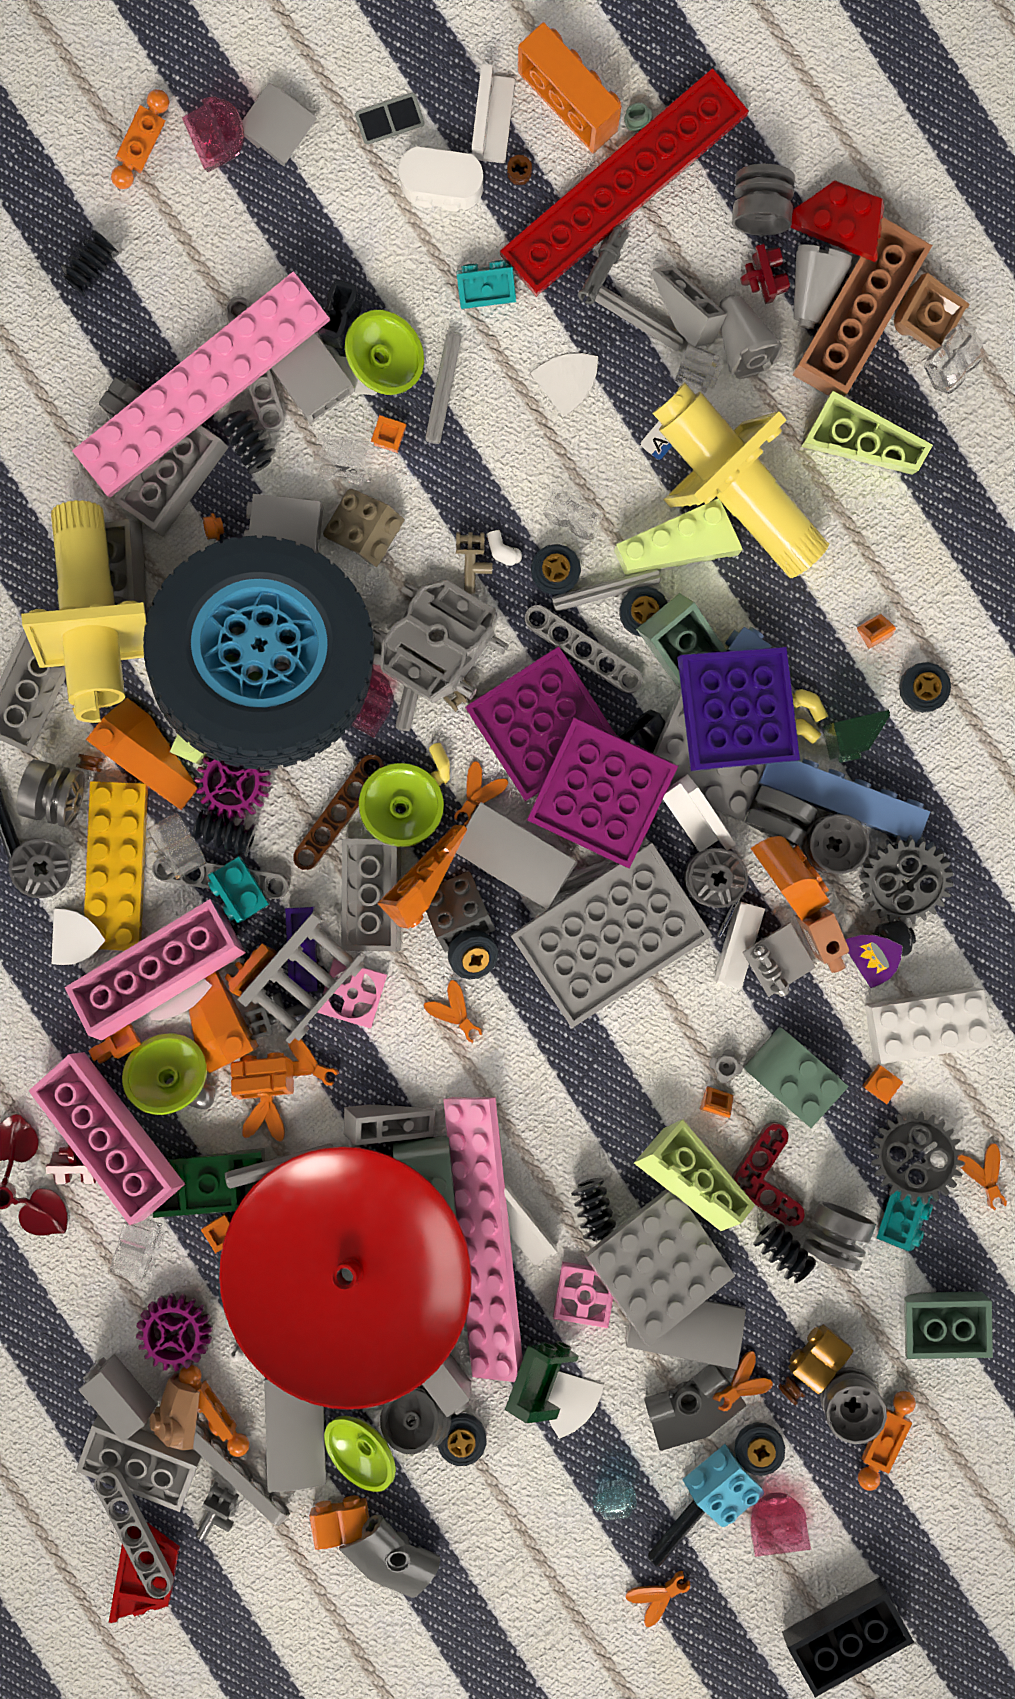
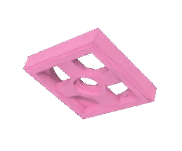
M334 958L329 975L335 978L337 974L344 971L347 967ZM363 967L355 977L352 976L349 983L346 985L341 984L334 992V994L340 995L344 999L342 1011H335L328 999L317 1013L371 1029L388 974ZM364 974H367L373 980L376 994L364 991L361 985ZM350 988H355L358 991V996L354 999L350 998L347 994ZM364 1002L372 1005L371 1010L360 1017L352 1016L355 1004Z
M562 1261L553 1319L604 1328L609 1327L613 1297L609 1291L608 1293L595 1291L593 1288L594 1275H598L592 1266ZM576 1272L583 1273L582 1283L577 1288L565 1286V1280L570 1275ZM581 1291H589L591 1294L590 1298L582 1300L580 1298ZM562 1298L575 1300L578 1304L576 1316L564 1307ZM594 1303L606 1305L600 1313L588 1317L589 1307Z

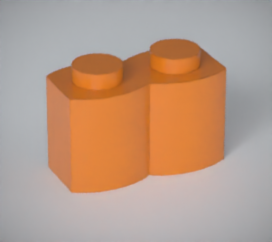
M353 1495L344 1498L341 1503H331V1501L326 1500L315 1504V1507L311 1508L309 1518L316 1550L329 1549L342 1544L346 1545L362 1538V1528L369 1519L366 1498H359V1496Z

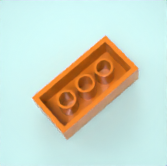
M544 22L541 23L518 45V73L594 154L618 132L621 102L613 91L608 92L595 71H589L582 64L579 54L574 49H568L556 29H550Z

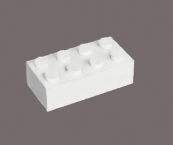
M970 987L865 1005L873 1060L880 1064L993 1046L985 993L980 988Z

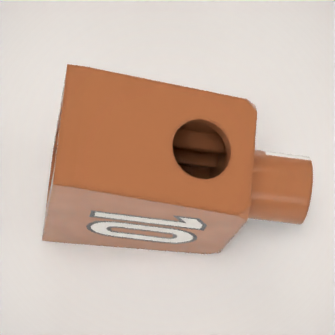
M822 907L803 921H801L798 915H795L814 956L822 963H827L831 973L845 969L847 965L843 955L849 952V948L835 914L826 907Z

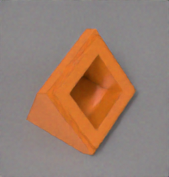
M879 614L858 626L857 630L868 649H871L893 636L896 628L882 614Z
M707 1086L699 1109L723 1118H730L734 1095Z

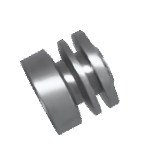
M753 164L737 171L735 176L736 187L734 190L737 200L733 205V227L742 233L760 236L775 235L790 229L793 205L790 200L794 195L793 186L795 184L793 171L776 164Z
M33 759L27 765L20 781L16 802L18 815L41 820L46 814L48 823L56 824L58 822L59 826L69 828L75 821L83 800L85 775L83 771L75 769L70 771V768L62 766L56 773L55 764Z
M835 814L815 818L813 824L807 825L805 831L808 835L803 846L800 847L811 866L819 872L845 874L856 870L863 864L869 853L870 841L866 829L858 820L848 815ZM829 839H835L836 841L833 849H827L826 847L830 843Z
M34 838L23 842L13 851L9 859L8 871L12 883L21 893L32 898H47L56 895L66 886L71 876V862L67 852L59 844L49 839ZM45 861L47 863L45 865V868L48 870L45 875L39 873L37 876L34 875L35 868L32 866L33 863Z
M721 848L706 849L693 855L686 864L683 875L685 888L690 897L699 904L714 908L729 907L739 901L746 892L748 884V872L742 859L732 851ZM721 871L720 877L724 879L723 882L713 885L714 879L711 878V874H718Z
M819 1201L813 1220L823 1227V1230L809 1229L808 1235L814 1240H805L803 1248L819 1260L834 1267L854 1271L860 1270L862 1262L856 1257H865L866 1252L855 1243L856 1241L870 1242L876 1226L875 1222L847 1208Z
M847 1367L837 1371L828 1386L820 1393L821 1406L827 1423L833 1434L842 1441L851 1444L867 1443L875 1439L884 1429L887 1419L886 1406L872 1377L863 1370Z

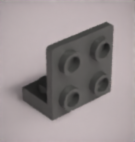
M469 871L441 883L429 908L426 910L436 938L444 952L448 951L451 942L458 935L466 931L478 930L488 934L496 930Z

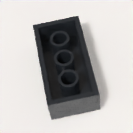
M880 1578L873 1580L782 1631L786 1646L815 1698L914 1643Z

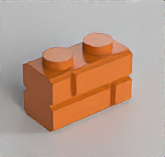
M280 1052L269 1053L267 1058L257 1059V1056L253 1055L242 1056L240 1061L231 1063L232 1096L241 1100L293 1094L294 1071L292 1060Z

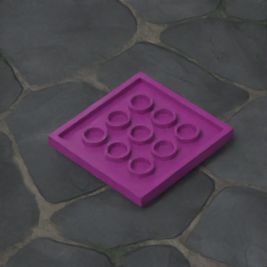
M559 646L465 706L468 714L525 802L540 792L574 717L616 735Z
M574 717L527 820L630 869L679 765Z

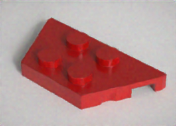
M834 180L793 209L790 228L876 262L878 259L877 246L878 239L881 236L882 227L880 223L884 213V202L880 197Z
M147 1523L173 1577H175L180 1546ZM137 1526L127 1528V1534L130 1538L138 1539L141 1537V1530ZM123 1544L121 1546L108 1623L118 1622L119 1618L132 1614L135 1617L145 1614L148 1610L168 1607L172 1595L173 1585L169 1593L163 1598H153L148 1594ZM143 1551L140 1553L139 1557L143 1563L151 1564L154 1562V1555L151 1552ZM157 1576L152 1579L153 1585L156 1588L164 1589L167 1587L165 1578Z

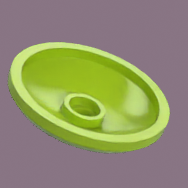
M372 310L360 315L349 327L345 339L346 357L351 370L365 386L381 394L397 395L409 390L416 384L423 371L424 352L418 335L408 322L392 312Z
M390 764L378 769L366 780L360 792L359 813L364 826L372 836L388 845L405 847L424 841L436 830L443 814L444 802L439 785L428 772L411 764ZM397 806H403L406 811L402 814H399L396 812L395 808Z
M174 1033L153 1036L142 1042V1045L135 1048L128 1057L122 1075L124 1091L129 1100L138 1109L146 1113L164 1115L179 1111L189 1105L201 1092L207 1076L206 1059L199 1046L186 1036ZM169 1078H174L172 1083L166 1084Z
M351 1416L336 1417L327 1425L324 1433L327 1452L337 1469L349 1481L362 1489L373 1492L383 1491L393 1482L396 1472L393 1453L384 1437L373 1426Z

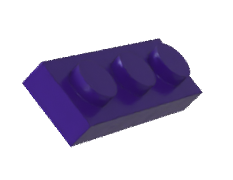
M315 907L285 908L287 941L315 911ZM307 937L300 945L303 948L302 952L317 963L316 940H310ZM288 958L289 978L306 992L318 991V979L297 961L294 960L292 962Z

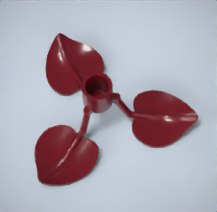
M11 1115L0 1123V1161L8 1160L4 1178L0 1182V1210L8 1208L11 1204L25 1203L19 1211L18 1218L20 1226L26 1232L37 1236L64 1234L67 1230L68 1214L63 1200L56 1192L47 1188H39L32 1193L30 1200L25 1197L17 1198L16 1188L9 1182L14 1161L22 1163L30 1160L36 1154L39 1146V1138L35 1129L22 1115Z

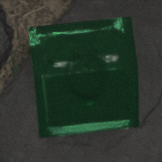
M885 710L822 727L830 760L838 758L839 763L862 758L861 752L871 748L890 717V711Z

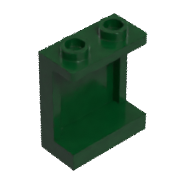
M556 1341L555 1344L541 1342L540 1345H529L505 1411L526 1424L557 1419L560 1408L548 1401L561 1364L577 1362L579 1355L571 1351L572 1347L560 1341Z

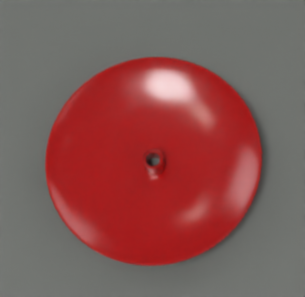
M358 1147L323 1148L298 1155L278 1165L252 1187L238 1206L228 1226L220 1258L219 1280L224 1312L235 1340L245 1356L264 1377L284 1392L308 1403L327 1408L364 1409L394 1401L419 1387L448 1358L464 1328L469 1311L472 1287L471 1262L463 1231L453 1210L439 1191L419 1172L389 1155L374 1150ZM343 1268L352 1272V1281H348L343 1277Z

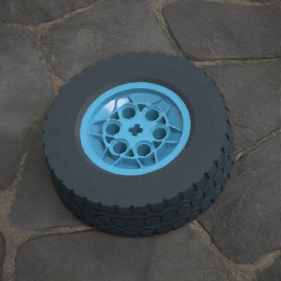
M257 535L242 536L243 539L235 537L223 540L221 544L216 542L205 547L203 552L199 550L188 557L187 562L183 561L173 570L174 574H169L162 583V590L158 589L152 601L153 607L150 606L146 618L147 624L144 627L143 652L145 667L153 695L165 719L175 729L176 733L187 743L189 742L193 748L201 753H207L206 755L219 762L222 760L225 761V764L240 767V765H244V768L259 769V767L276 769L279 765L287 767L297 764V761L300 760L301 762L314 757L315 753L320 754L329 748L332 742L335 743L345 733V730L350 728L360 713L368 694L373 669L374 636L371 627L372 623L368 610L365 609L366 605L348 576L345 578V573L335 563L331 564L330 559L318 552L316 554L314 549L301 543L296 545V541L284 538L277 540V537L263 535L262 538H257ZM261 618H269L273 621L268 626H262L258 623ZM237 626L245 629L244 633L240 635H234L230 631ZM289 635L295 641L291 644H285L280 639L283 636ZM262 645V649H265V651L258 652L256 646ZM234 653L240 656L236 662L231 663L225 660V657L229 654ZM285 662L289 664L290 668L287 671H279L275 666L278 663ZM256 671L263 675L257 681H252L247 677L248 674Z

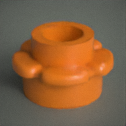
M211 513L208 517H203V526L207 540L216 539V541H219V535L224 534L221 518H216L214 513Z

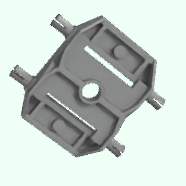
M446 579L422 585L420 590L406 582L401 592L411 597L412 600L404 616L392 626L388 633L383 632L376 626L372 628L374 639L382 644V672L431 703L446 697L454 691L460 692L471 700L473 695L476 694L477 689L463 682V679L484 649L490 646L503 655L509 647L508 643L500 640L495 635L496 610ZM435 631H442L445 633V637L440 642H433L430 640L431 634ZM402 643L446 672L444 674L440 673L399 646Z

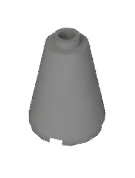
M815 245L798 246L795 270L794 319L799 321V327L814 329L815 325L822 324L851 266L852 256L830 248L829 251L820 250V246Z
M729 295L722 299L719 307L727 315L721 326V334L729 371L732 376L735 374L738 379L759 374L764 371L762 367L768 361L774 364L782 355L783 347L776 336L741 296Z

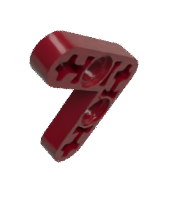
M770 1122L763 1127L734 1171L732 1178L740 1187L741 1184L738 1179L740 1177H747L750 1171L745 1167L749 1164L759 1174L755 1176L753 1172L748 1179L751 1185L749 1187L744 1185L741 1188L756 1206L785 1225L797 1226L805 1217L802 1205L764 1179L789 1139L788 1131L781 1123ZM779 1128V1134L782 1137L780 1140L774 1139L770 1146L774 1151L771 1153L765 1146L760 1144L764 1141L768 1145L771 1140L769 1132L771 1130L777 1131ZM758 1151H763L767 1154V1161L762 1166L754 1165L752 1162L753 1155ZM763 1191H774L775 1200L771 1204H763L761 1202L760 1196ZM782 1198H785L782 1203L787 1208L792 1209L796 1206L795 1211L798 1213L796 1217L790 1216L787 1219L786 1212L779 1207Z

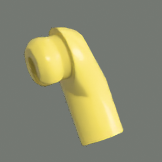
M803 689L796 690L792 694L794 708L800 706L809 708L815 722L828 717L817 694Z
M801 718L795 719L797 735H802L811 744H814L821 736V733L806 720Z
M435 743L429 747V751L438 770L430 775L440 786L443 783H448L450 780V761L442 744Z

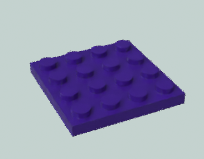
M787 647L687 654L677 657L691 771L800 760Z

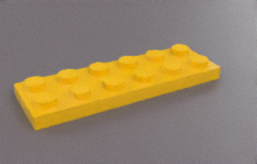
M90 781L84 916L98 928L105 939L99 950L125 951L142 940L148 786L143 783Z

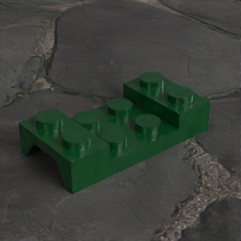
M265 1149L237 1150L235 1153L181 1157V1155L165 1156L185 1185L153 1212V1218L236 1211L243 1198L258 1181L228 1188L225 1181V1173L264 1162Z

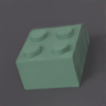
M681 593L636 629L666 673L679 688H681L678 656L727 652L695 602Z
M780 1026L743 1067L744 1070L810 1128L819 1121L849 1087Z
M447 1136L394 1141L393 1158L407 1164L425 1177L444 1197L457 1218L449 1138Z
M925 1292L910 1294L904 1298L905 1356L907 1359L993 1358L992 1301L983 1292Z

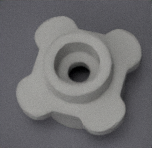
M729 1049L725 1050L723 1055L718 1058H711L709 1062L710 1067L717 1072L718 1080L722 1083L727 1082L729 1078L734 1077L736 1074H741L743 1070L742 1065L735 1060L734 1052ZM725 1063L729 1065L727 1069L723 1067Z

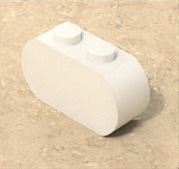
M415 146L403 155L399 163V178L402 192L410 202L420 207L441 206L445 210L452 212L459 211L460 209L468 210L476 205L482 196L483 170L478 159L472 154Z

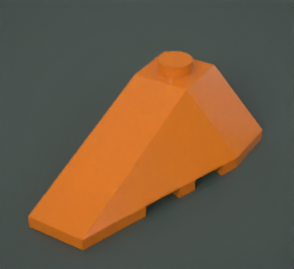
M126 698L106 714L86 738L89 743L180 810L185 807L196 793V789H198V786L175 754L170 752V744L156 726L151 715L129 698Z
M454 825L377 903L399 927L413 928L423 920L424 916L422 914L429 908L467 831L464 825Z
M218 970L204 978L212 986L189 1009L194 1042L205 1056L209 1073L230 1064L259 1047L256 1040L251 1039L253 1034L248 1028Z

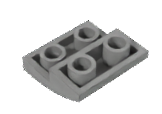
M268 83L236 130L258 149L261 147L284 166L317 118L289 95Z

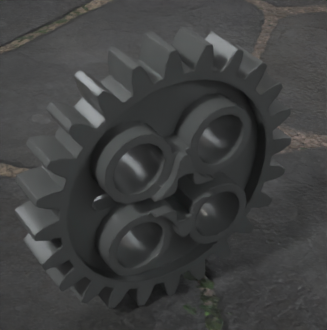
M912 835L908 836L906 842H903L900 836H897L896 844L894 845L887 839V848L885 849L876 846L878 854L876 856L873 854L867 855L871 864L863 863L862 868L866 873L859 874L860 880L864 882L859 886L861 892L865 893L863 895L865 903L870 902V910H877L879 918L887 914L889 922L894 921L896 917H898L899 921L905 922L906 918H910L912 924H915L916 916L919 915L926 921V912L928 911L936 915L934 906H945L941 897H950L951 894L946 888L954 885L952 880L949 879L954 874L951 868H947L950 862L948 858H943L944 853L942 849L935 851L936 846L933 842L926 846L923 837L915 843ZM915 858L912 864L902 865L905 859ZM886 875L893 876L887 883L880 882V879ZM933 878L929 884L920 885L923 879ZM901 896H910V898L907 901L898 902V899Z
M910 1111L907 1113V1120H904L898 1114L896 1116V1125L888 1120L886 1125L889 1130L887 1131L883 1128L878 1130L883 1139H873V1143L879 1146V1148H874L870 1151L871 1154L878 1156V1159L871 1161V1165L879 1166L880 1168L875 1172L874 1176H883L885 1178L880 1186L883 1187L889 1184L891 1186L889 1195L894 1194L896 1191L900 1192L899 1201H903L906 1196H910L911 1204L914 1205L917 1197H920L923 1205H926L928 1203V1196H931L937 1202L939 1200L938 1192L944 1196L949 1194L946 1185L952 1188L957 1186L952 1177L961 1178L963 1175L960 1171L956 1170V1167H963L965 1165V1162L957 1159V1157L964 1154V1150L955 1148L961 1140H952L950 1138L954 1129L946 1132L943 1130L945 1126L944 1120L938 1125L935 1124V1115H932L927 1121L924 1120L923 1112H920L917 1119H914ZM916 1131L922 1132L926 1137V1143L923 1145L916 1144L912 1140V1133ZM931 1143H937V1147L925 1154L921 1159L922 1164L917 1161L903 1173H897V1169L910 1161L913 1153L917 1155ZM893 1148L900 1149L904 1153V1160L896 1162L891 1159L890 1150ZM931 1155H941L945 1161L944 1167L938 1168L932 1165ZM910 1171L919 1172L923 1177L922 1184H912L908 1179V1173Z

